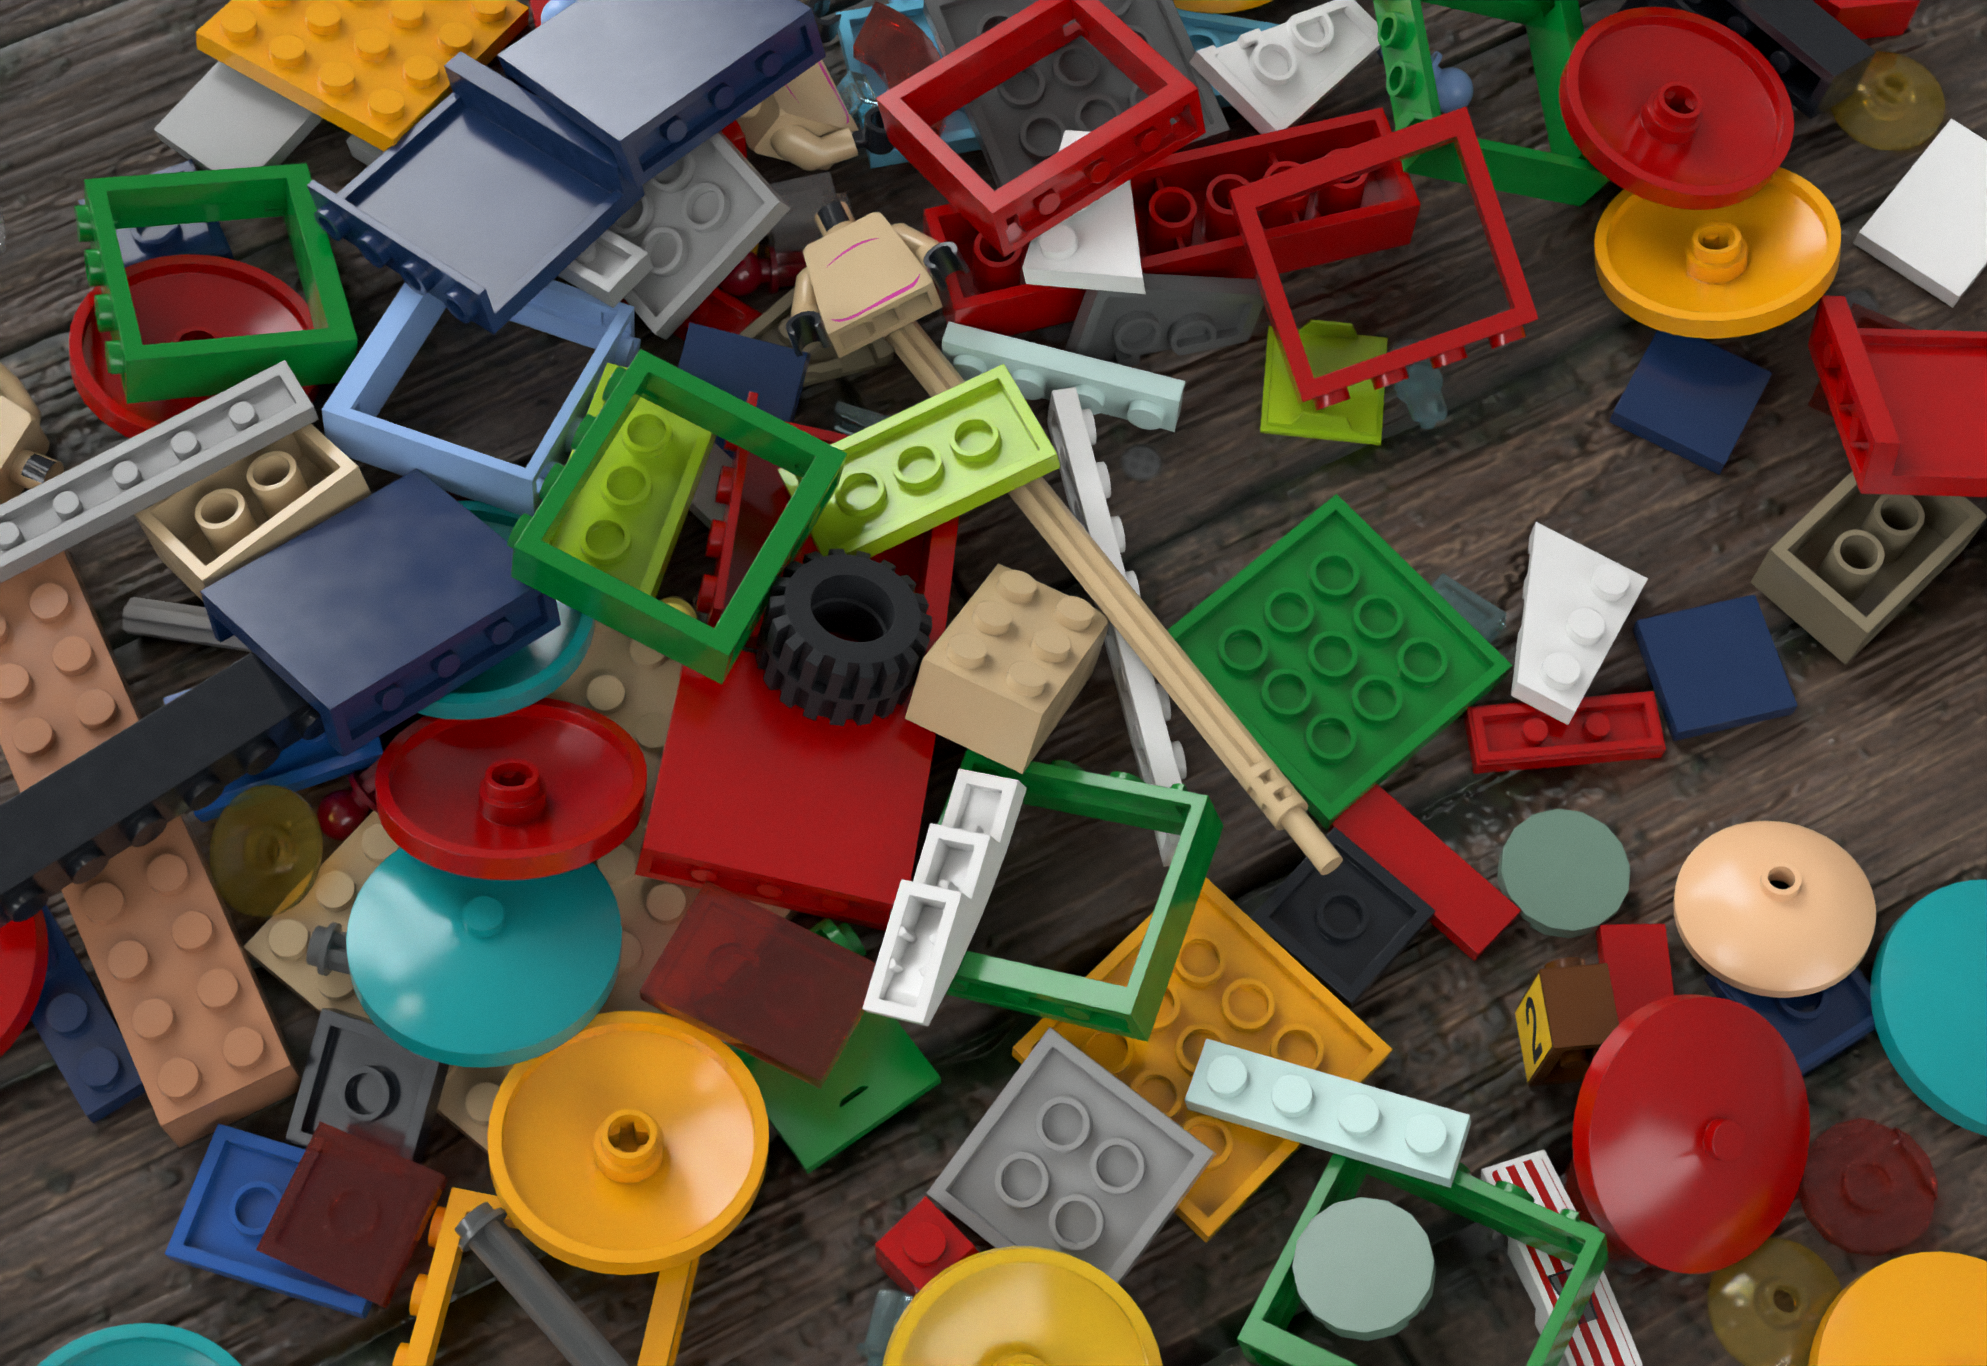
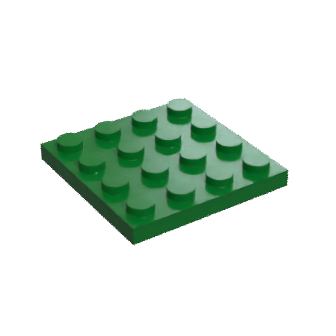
M1337 494L1167 630L1307 802V810L1326 830L1376 784L1380 785L1465 713L1468 707H1472L1505 679L1513 666Z

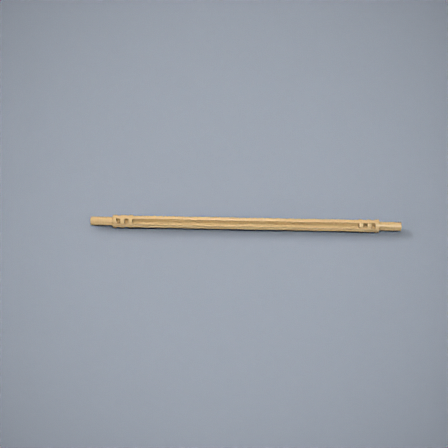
M917 321L883 337L895 349L896 354L931 397L965 382ZM1040 477L1008 492L1238 780L1244 790L1266 815L1272 825L1277 830L1285 829L1321 875H1327L1334 871L1342 863L1343 858L1306 813L1308 809L1307 802L1046 480Z

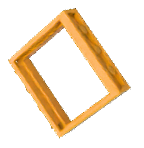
M452 1187L447 1207L438 1206L436 1208L428 1236L429 1247L435 1248L428 1275L422 1273L418 1275L410 1300V1315L417 1316L410 1344L400 1343L392 1366H433L463 1251L458 1246L461 1237L455 1232V1228L469 1212L484 1202H488L494 1210L502 1207L498 1196ZM507 1215L504 1223L508 1227L518 1229ZM700 1256L682 1265L659 1272L637 1366H675Z

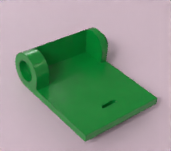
M824 918L692 1006L701 1027L730 1047L749 1069L762 1094L769 1122L807 1174L941 1083V1077L896 1019L869 1013L862 1009L869 983L864 978L859 959L866 955V951L856 933L846 922L836 926L828 918ZM863 1091L862 1093H860L859 1095H857V1096L854 1097L852 1100H850L849 1102H847L846 1104H844V1105L842 1106L843 1103H845L846 1101H848L850 1098H852L853 1096H855V1095L858 1094L859 1092Z

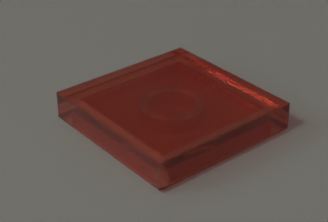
M320 1121L256 1250L387 1309L449 1179L441 1173Z

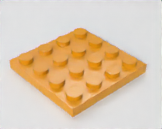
M231 0L196 31L197 49L385 152L389 147H394L405 133L453 92L444 65L461 51L486 66L528 25L529 7L516 0Z
M1205 878L1148 1042L1043 1017L1012 1047V1056L1019 1063L1023 1064L1050 1027L1216 1152L1215 1157L1174 1211L1207 1243L1303 1144L1187 1109L1185 1097L1206 1038L1362 1084L1384 1063L1393 1049L1208 878ZM1153 912L1085 978L1127 987Z

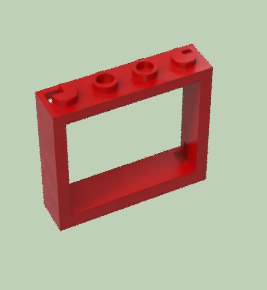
M1038 0L876 97L889 142L1003 257L1206 133L1198 88L1099 0ZM1075 19L1074 23L1070 24L1069 26L1063 29V26L1065 24ZM1081 35L1149 96L995 191L930 128L933 124ZM1171 118H1174L1177 121L1173 125H1171L1170 123ZM1013 216L1015 222L1008 226L1006 220Z
M1466 106L1232 189L1228 193L1227 198L1298 404L1313 400L1316 411L1351 399L1347 387L1371 379L1374 390L1410 378L1406 366L1426 359L1430 360L1433 370L1468 358L1464 346L1488 338L1491 349L1527 337L1523 325L1539 319ZM1454 142L1510 310L1314 378L1257 212Z

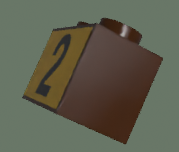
M1560 958L1548 962L1544 965V969H1540L1515 1009L1528 1087L1583 1082L1585 1074L1599 1048L1619 1025L1607 963L1585 965L1583 958Z

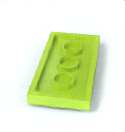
M606 364L587 414L597 417L606 403L602 400L603 392L618 365ZM640 397L548 544L656 598L717 435ZM572 449L569 459L575 450Z
M1005 364L999 365L831 444L846 452L847 457L839 485L811 531L810 537L822 556H827L829 549H844L846 555L856 556L858 550L871 554V558L1059 469L1060 463L1057 452ZM780 468L778 469L779 475L791 498L802 478Z

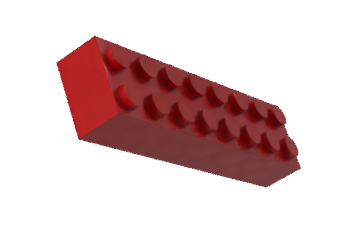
M1383 107L1174 153L1130 179L1142 272L1145 274L1255 279L1227 198L1229 191L1392 133ZM1402 161L1259 211L1257 214L1277 272L1281 274L1410 244L1421 204L1409 173L1403 172ZM951 203L923 209V233L940 243H955L971 270L966 275L963 271H955L945 278L948 288L940 291L934 282L943 306L942 310L947 324L949 321L1010 336L1075 321L1086 289L1026 284L1022 267L1030 242L1003 257ZM1013 216L1006 220L1008 226L1015 222Z

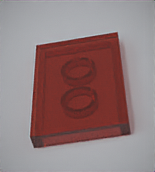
M706 880L639 992L642 1001L821 1089L865 1012L862 1008L876 963Z

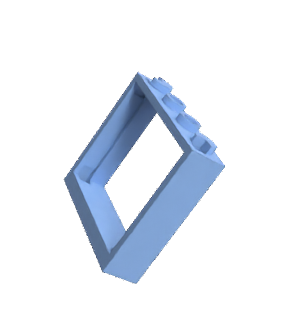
M552 280L509 320L596 349L527 467L524 468L376 417L446 308L445 304L429 293L424 296L420 295L405 282L321 409L325 436L349 458L401 476H405L418 469L445 491L518 515L527 513L533 516L543 499L539 498V493L547 474L556 463L565 466L572 451L571 443L573 437L588 412L606 364L611 363L628 368L640 349L641 339L635 338L634 306L619 302L612 308L579 288Z

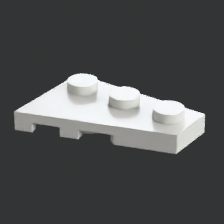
M1333 0L1292 15L1287 22L1267 30L1260 31L1257 28L1241 34L1237 41L1216 48L1214 45L1200 49L1195 52L1189 63L1260 134L1291 128L1296 125L1378 51L1381 45L1377 38V22L1355 0Z
M1065 130L1059 151L1090 132ZM1131 180L1031 240L1022 267L1026 284L1146 294Z
M1536 522L1529 536V565L1523 587L1522 599H1524L1522 625L1518 632L1511 696L1569 725L1648 578Z

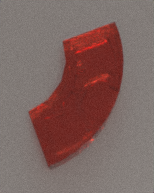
M875 1L853 44V58L873 68L885 83L887 91L941 59L933 42L920 27L902 13ZM947 117L930 126L940 138L945 128Z

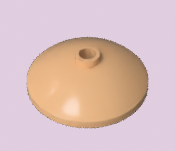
M1746 822L1714 833L1701 842L1687 857L1679 872L1674 891L1673 908L1676 926L1681 939L1691 955L1702 967L1721 981L1734 988L1760 996L1778 998L1800 997L1823 991L1837 984L1855 970L1864 958L1871 943L1876 924V905L1873 891L1866 875L1854 858L1826 836L1809 828L1787 822ZM1770 881L1784 882L1790 888L1778 889L1771 885Z

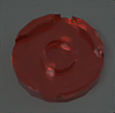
M1858 1118L1833 1125L1809 1145L1806 1166L1797 1193L1806 1218L1825 1240L1848 1253L1877 1257L1902 1250L1927 1230L1934 1211V1201L1938 1199V1181L1928 1155L1910 1135L1896 1127L1890 1129L1885 1125L1875 1124L1876 1120Z

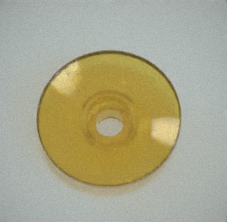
M1876 51L1853 94L1830 109L1839 126L1858 142L1875 149L1901 151L1919 146L1934 135L1944 116L1945 99L1938 81L1923 65L1901 54Z
M276 785L252 787L236 796L221 813L211 838L210 867L215 884L229 905L246 915L272 917L294 908L305 898L314 885L322 861V832L315 812L309 803L295 791ZM280 846L279 857L277 858V850Z
M1768 1238L1759 1248L1744 1259L1731 1266L1714 1271L1708 1289V1312L1713 1329L1722 1345L1734 1358L1745 1366H1808L1813 1339L1828 1307L1842 1291V1288L1834 1272L1816 1253L1790 1240ZM1775 1290L1786 1291L1792 1296L1794 1300L1793 1312L1786 1313L1776 1307L1773 1300Z

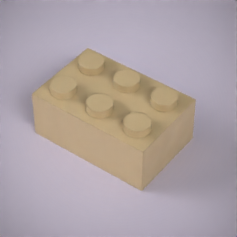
M309 424L134 514L160 560L203 601L200 591L368 497L371 495V492L359 466L316 427Z
M998 563L922 659L905 719L1023 774L1093 674L1110 625V620L1103 611L1092 607L1086 600L1066 595L1034 580L1032 576L1023 571L1012 570Z

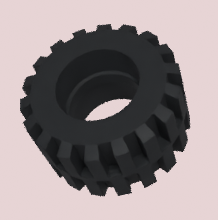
M829 549L827 556H822L819 552L814 551L805 554L802 563L792 561L784 568L782 577L777 576L758 634L756 646L759 648L756 654V661L759 669L766 670L763 680L770 690L780 689L781 696L779 700L789 708L795 705L803 708L802 716L816 721L818 715L829 718L830 725L844 726L846 719H853L857 726L870 724L874 714L884 719L894 712L896 704L902 705L908 698L930 641L932 616L926 614L929 604L924 594L913 593L916 583L908 575H897L894 572L896 566L885 559L878 563L869 559L871 554L858 550L856 556L846 555L844 549ZM829 632H837L850 636L858 642L843 640L830 634Z

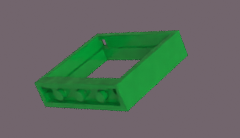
M1373 0L1378 26L1377 38L1383 54L1387 77L1386 89L1391 99L1395 131L1441 115L1421 2L1515 22L1526 26L1551 153L1477 138L1494 189L1581 207L1610 180L1587 160L1572 140L1562 117L1559 103V87L1563 69L1576 43L1585 33L1578 0ZM1454 142L1402 160L1403 172L1468 185Z
M307 163L84 179L85 205L74 206L77 237L79 243L90 242L91 249L84 250V261L89 287L100 286L101 294L94 296L98 330L100 333H111L112 341H105L108 373L120 374L127 404L217 395L284 360L301 386L340 382L356 357L358 339L327 232L318 225L314 217L317 208L307 187V184L312 181ZM283 216L314 329L149 345L142 344L115 229Z
M640 349L627 369L618 366L612 373L602 396V400L606 403L597 417L587 414L581 421L571 443V449L575 451L566 465L563 466L556 463L547 474L539 493V498L543 499L534 515L531 516L524 513L516 522L507 542V546L513 549L511 577L723 684L764 614L777 576L782 577L784 568L792 561H795L838 487L847 453ZM640 397L802 478L715 628L548 544Z
M967 748L959 769L1019 780L1027 788L1022 804L1180 835V839L1127 987L966 951L946 995L1148 1042L1224 826L1209 796L1189 792L1185 784L1181 783L1172 784L1170 788L1147 784L1137 776L1126 772L1115 771L1110 773V776L1086 772L1080 766L1064 760H1053L1050 764L1031 761L1024 773L1021 774ZM952 789L950 791L947 802L939 819L938 825H942Z
M1334 1153L1237 1338L1247 1362L1256 1366H1359L1287 1332L1286 1329L1301 1302L1292 1268L1297 1240L1313 1217L1334 1203L1354 1199L1366 1174L1574 1265L1526 1366H1558L1609 1259L1606 1234L1600 1232V1228L1581 1221L1577 1211L1562 1209L1559 1214L1534 1203L1535 1199L1533 1196L1515 1184L1497 1181L1494 1186L1471 1176V1171L1460 1161L1452 1186L1449 1188Z

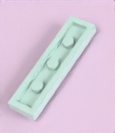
M948 321L942 339V353L965 381L1005 364L1025 399L1037 400L1043 398L1050 400L1053 390L1076 387L1081 409L1090 408L1093 415L1102 413L1126 419L1142 429L1154 430L1161 428L1175 432L1185 387V381Z
M1207 1038L1185 1097L1188 1110L1449 1188L1452 1186L1471 1126L1469 1114Z

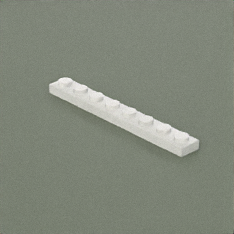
M1076 387L1053 390L1051 392L1047 424L1053 447L1058 455L1059 470L1070 511L1140 596L1136 574L1133 570L1125 572L1120 554L1125 552L1126 547L1121 519L1118 515L1110 517L1106 499L1111 496L1108 469L1104 461L1096 463L1091 445L1096 444V427L1090 408L1081 409ZM1095 603V607L1101 610L1099 606ZM1110 622L1104 641L1140 779L1147 784L1170 788L1172 784H1182L1181 779H1185L1187 775L1186 760L1181 743L1179 741L1171 742L1165 721L1171 719L1168 693L1160 683L1155 684L1153 674ZM1154 830L1163 866H1170L1180 835Z

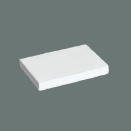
M1951 118L1859 231L1853 244L1952 308L1987 265V140Z

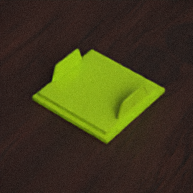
M1310 319L1301 329L1297 328L1314 378L1387 353L1388 338L1357 335L1352 323ZM1268 326L1260 433L1381 445L1385 387L1374 390L1371 379L1347 387L1351 399L1317 411L1313 400L1298 404L1273 328Z

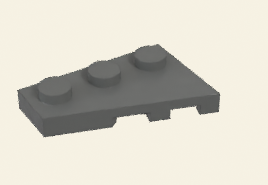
M1143 273L1146 294L1086 289L1064 351L1108 362L1115 361L1116 364L1129 367L1140 364V355L1172 349L1178 356L1247 342L1264 302L1256 279Z

